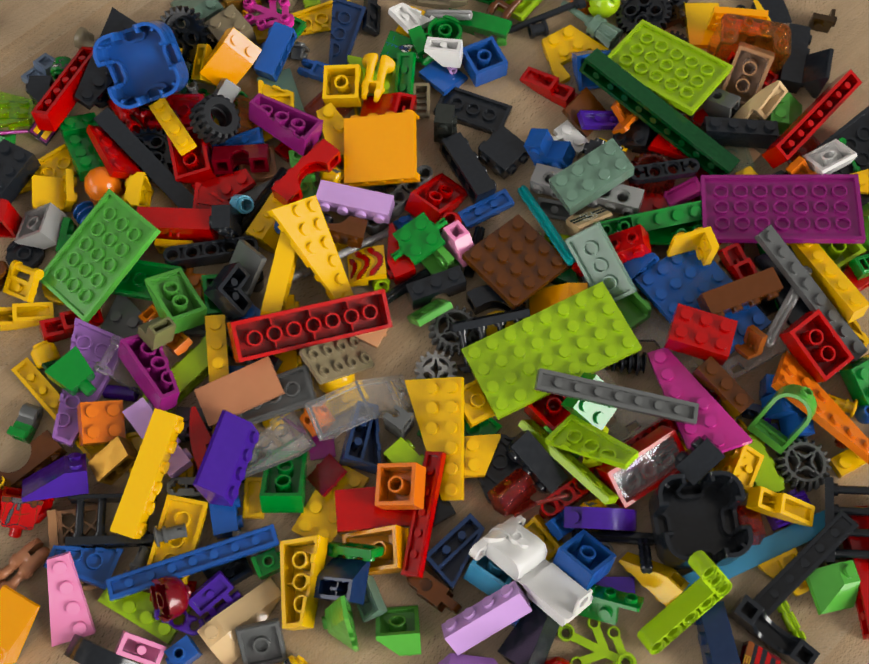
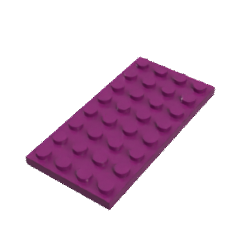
M858 174L701 175L702 227L711 226L718 243H758L754 237L769 225L773 226L785 243L864 244L866 241Z

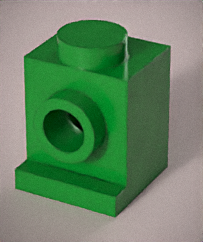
M275 548L250 558L261 580L280 572V551L277 552ZM271 558L272 563L270 565H266L265 561Z

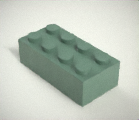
M611 138L551 177L549 184L571 216L634 175V166L616 141Z

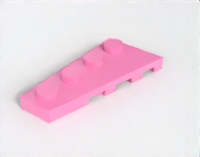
M68 551L48 557L47 575L52 647L70 642L75 634L81 637L95 634L94 622L71 552Z

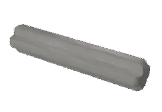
M427 9L425 16L428 18L434 16L439 19L443 18L444 15H448L458 20H471L473 13L472 10Z

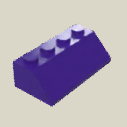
M226 410L221 412L193 485L210 504L232 507L235 499L238 497L240 484L245 478L248 463L252 459L255 444L259 440V432L253 423Z

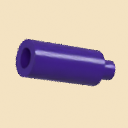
M107 384L102 395L106 399L137 402L139 389Z

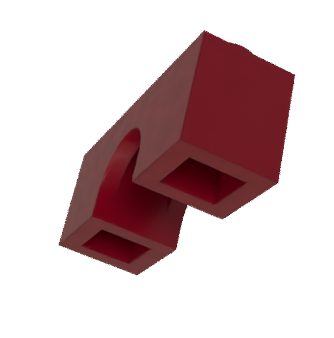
M269 145L213 146L211 161L214 175L233 174V169L241 164L249 165L251 173L270 172L271 157Z

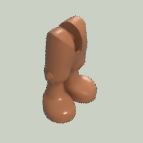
M38 537L13 554L9 559V564L0 569V589L3 585H7L16 591L21 581L32 577L34 572L46 561L50 550L48 547H43L44 543ZM17 571L16 575H14L10 580L6 581L12 573Z

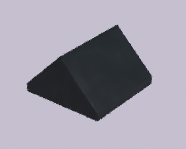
M832 48L806 55L802 85L815 99H817L830 78L834 52Z

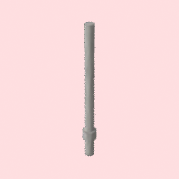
M383 230L364 239L361 249L388 237V231ZM346 247L338 251V255L341 259L360 249ZM306 265L300 266L294 272L293 280L311 275L313 271L310 267L307 268Z

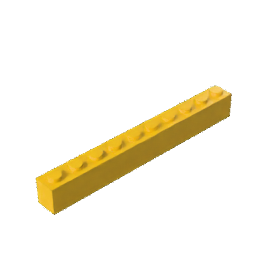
M748 166L734 175L758 174L751 166ZM786 243L787 246H791L800 263L812 269L811 277L848 324L864 316L869 307V302L818 243Z

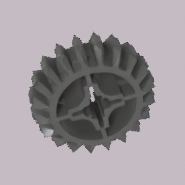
M456 305L455 309H450L431 320V325L428 327L430 331L429 338L432 339L431 344L437 345V351L443 349L445 354L449 351L451 357L454 356V352L461 356L459 335L456 332L450 331L449 323L456 322L454 319L465 320L477 316L472 317V311L466 313L465 307L459 310V306ZM446 322L447 328L440 334L439 328ZM475 328L470 329V334L467 337L469 345L479 341L478 331Z
M797 437L781 455L778 452L775 453L778 457L774 459V462L779 464L775 466V469L781 472L778 475L784 477L785 484L790 483V489H794L797 486L798 492L804 489L806 492H810L812 488L817 490L820 488V485L825 484V477H830L828 472L832 467L827 464L831 462V459L825 458L828 451L822 452L820 450L822 444L815 446V440L808 442L807 437H803L801 440ZM795 450L804 451L808 454L804 455L801 454L799 451L796 452ZM805 460H807V461L804 463L805 466H804V467H801L800 469H798V468L801 466L800 463L803 462V461H805ZM788 461L792 464V470L789 466ZM797 474H803L811 479L801 478Z

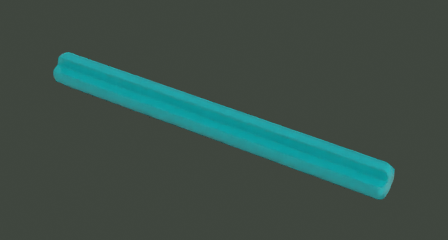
M522 185L518 188L517 192L565 263L571 266L576 261L568 246L529 189Z

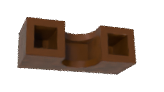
M712 356L692 373L705 389L713 390L720 397V405L733 419L737 418L755 402Z

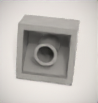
M51 202L25 212L14 242L40 249L56 246L63 217H67V214Z

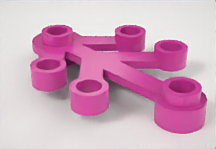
M255 0L243 1V8L248 12L244 18L250 25L256 23L260 31L272 27L274 22L293 27L295 21L294 16L289 13V0L278 1L282 8V14L277 13L278 0H268L270 9L257 4ZM259 12L261 15L254 16L251 13Z

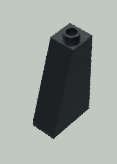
M533 602L530 604L532 612L520 618L497 651L511 664H544L560 625Z

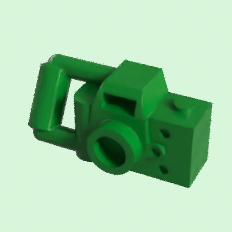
M421 25L409 29L408 35L416 55L419 57L421 64L426 66L434 61L429 55L423 58V55L427 54L424 52L427 37H431L430 33H425Z

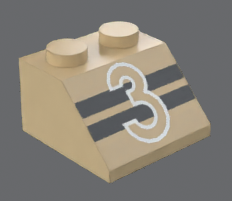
M601 206L589 208L584 213L568 217L564 229L568 235L572 236L590 227L594 222L612 219L613 214Z

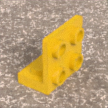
M711 226L705 228L698 227L691 232L675 234L666 254L667 257L696 250L698 260H701L703 266L712 263L720 246Z
M745 445L724 452L725 458L713 469L714 471L722 470L734 474L743 484L745 493H749V487H753L764 455Z

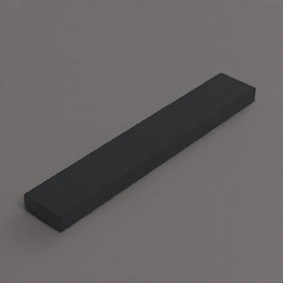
M841 510L753 600L765 609L769 617L859 525Z

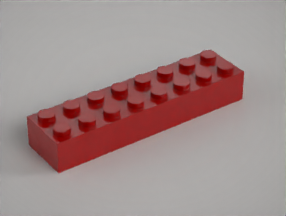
M385 289L227 322L234 359L238 363L393 327Z

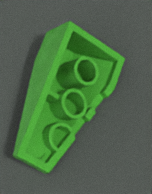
M343 595L324 610L325 616L322 617V624L324 630L328 629V633L357 652L359 651L352 607L345 595Z

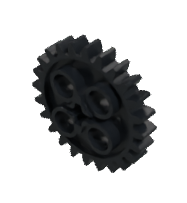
M621 0V5L618 11H616V23L618 28L623 30V33L626 32V36L642 19L661 29L667 28V23L671 22L672 5H670V0Z
M180 5L165 11V15L161 16L163 20L161 22H164L173 30L178 46L180 48H183L182 45L184 46L182 56L186 65L194 63L197 44H207V42L211 41V39L207 38V35L211 34V32L206 31L209 25L203 24L205 18H199L200 12L194 14V8L189 9L188 6L182 7Z
M147 127L145 132L142 128H140V133L133 131V134L170 171L169 167L173 168L167 134H165L164 129L158 132L157 128L151 131Z

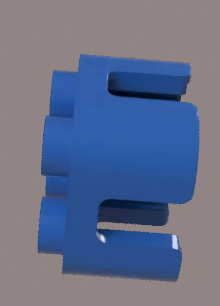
M147 21L134 24L131 28L101 36L93 46V58L97 67L106 66L114 82V86L107 88L111 100L121 108L133 109L148 102L165 98L181 91L188 83L189 72L173 31L164 22Z

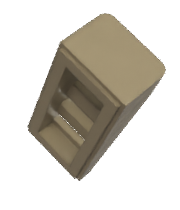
M414 83L413 95H416L417 98H426V100H417V104H426V106H417L416 109L426 110V113L416 114L420 118H430V83ZM416 92H426V94H416Z

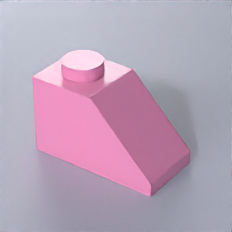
M123 630L114 652L144 664H160L167 646Z

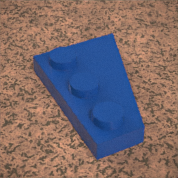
M53 545L48 557L70 551L79 580L106 590L105 579L112 577L124 549ZM47 560L44 564V568H47Z

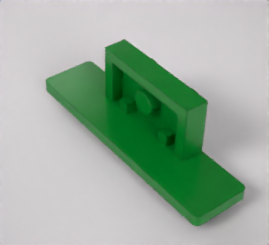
M593 585L591 587L593 590L592 603L578 615L616 625L619 607L639 612L644 603V597L637 596L634 593L618 591L612 587Z

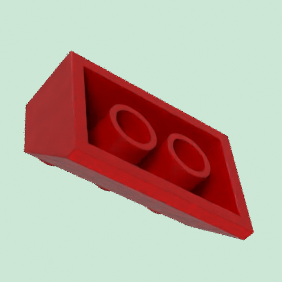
M193 126L185 129L197 147L183 156L180 155L167 135L176 182L195 184L196 182L200 183L217 177V175H214L210 142L206 144L203 142V139H199L197 133L192 131L194 129Z

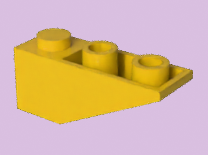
M627 552L618 561L627 572L631 573L639 581L641 586L647 588L655 596L656 600L666 607L689 585V582L674 568L652 561V573L643 574L640 569L639 556Z

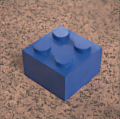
M493 36L463 47L462 65L475 87L507 75L508 61Z
M583 529L558 548L553 563L585 590H589L610 572L617 555Z

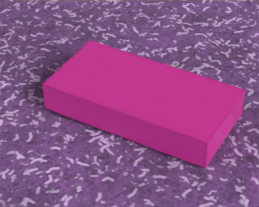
M697 176L662 194L669 206L682 204L701 195L700 182Z

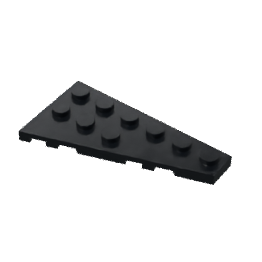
M112 7L100 37L131 28L132 25L137 23ZM93 54L74 96L75 101L89 110L107 93V88L114 85L108 68L106 66L98 68Z

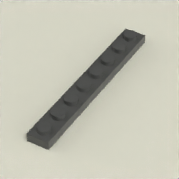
M769 225L758 233L754 238L810 311L820 309L855 357L851 363L857 361L868 351L859 337L773 226Z
M539 368L537 370L534 390L686 424H697L699 403Z

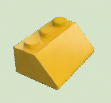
M272 192L246 230L247 236L255 237L259 247L275 254L279 234L274 229L275 218L270 217L267 211L284 205L274 198Z

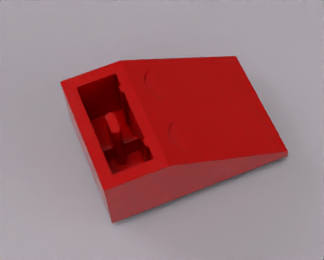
M395 92L382 94L380 100L376 103L373 102L374 96H368L367 100L363 102L360 116L364 117L370 113L383 115L389 111L402 113L403 110H413L416 113L417 97L413 94Z

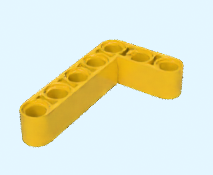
M280 231L260 315L286 309L298 254L290 245V239L285 232Z

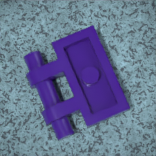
M219 570L191 594L189 606L200 617L205 612H208L209 615L204 618L207 623L214 616L243 597L239 590L232 595L229 594L234 589V585ZM222 598L225 600L217 608L214 607V605Z

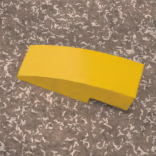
M53 302L12 303V307H0V331L33 327L39 325L40 320L54 318Z
M762 486L749 487L746 508L787 522L807 527L813 526L815 506L784 492L776 493Z

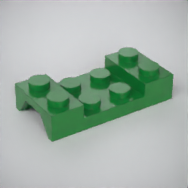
M95 112L66 117L59 126L80 182L84 181L85 176L90 170L95 167L104 166L86 132L88 125L99 126L93 119L96 117Z

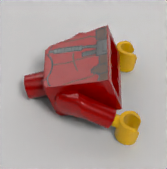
M2 476L0 484L1 526L10 528L8 533L10 537L19 538L22 536L23 529L32 530L35 524H39L47 517V510H51L54 498L22 502V489L4 486L5 478Z

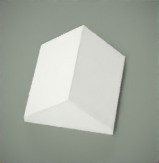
M837 139L803 155L810 170L822 175L832 174L851 164L857 157L855 151Z

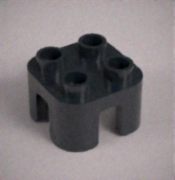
M720 470L708 472L695 485L691 482H686L685 474L670 475L661 482L649 499V513L656 554L664 565L675 570L692 569L688 564V559L696 551L702 550L717 566H725L744 555L751 548L753 543L752 527L750 524L739 525L737 507L746 498L743 484L738 477L728 471Z

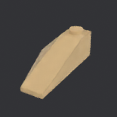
M270 577L197 630L203 641L222 664H233L241 657L235 631L236 627L265 621L280 601L281 590Z

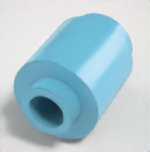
M236 194L230 199L229 204L242 214H248L254 208L253 199L248 195Z

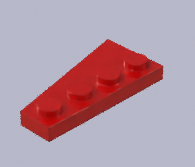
M88 125L86 132L110 177L126 179L136 172H142L136 163L100 126Z

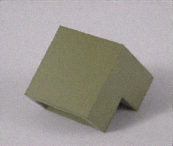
M169 316L164 319L157 317L138 326L137 335L153 351L173 341L176 324Z

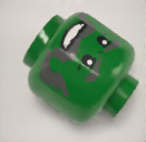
M59 56L54 59L50 68V73L54 80L59 77L71 61L69 57Z

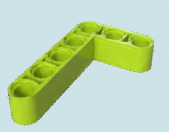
M702 550L696 551L688 559L689 566L700 578L642 627L637 634L638 639L652 655L661 652L732 589V583Z

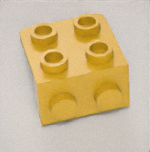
M66 168L63 178L33 175L31 178L32 207L36 209L51 202L61 211L71 212L73 205L77 204L78 199L77 193L74 192V188L77 185V177L74 176L73 169Z

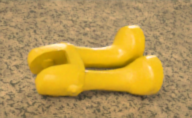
M367 53L362 59V65L366 68L364 80L360 85L362 100H367L368 94L372 93L374 94L373 102L377 103L385 92L384 82L386 74L392 73L396 64L389 56L382 55L377 78L373 81L379 57L377 53Z

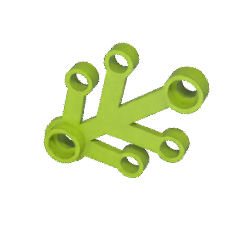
M590 618L587 620V627L592 630L597 643L575 633L573 626L568 623L563 627L559 626L557 631L559 640L562 642L572 641L593 652L582 657H573L570 660V664H573L574 659L579 660L580 664H590L604 658L612 661L613 663L611 664H622L623 659L628 660L629 664H637L635 656L630 652H626L620 637V629L616 626L609 627L606 634L609 639L613 640L617 653L609 650L600 628L601 622L596 620L597 627L590 625ZM563 629L568 630V637L562 636L561 632ZM611 629H615L617 631L616 637H612L610 635Z

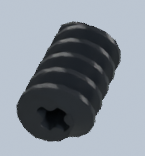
M636 352L610 365L612 372L619 367L620 373L627 368L628 374L632 370H635L636 376H638L640 371H643L644 374L647 353L642 352L641 356H639V352Z

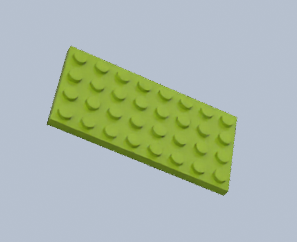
M602 281L462 348L461 352L497 420L551 394L534 390L537 370L539 368L581 377L584 372L593 374L640 351L642 346Z

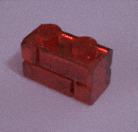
M517 468L487 492L492 501L491 504L494 510L507 517L514 513L515 509L522 503L527 502L537 491L531 476Z

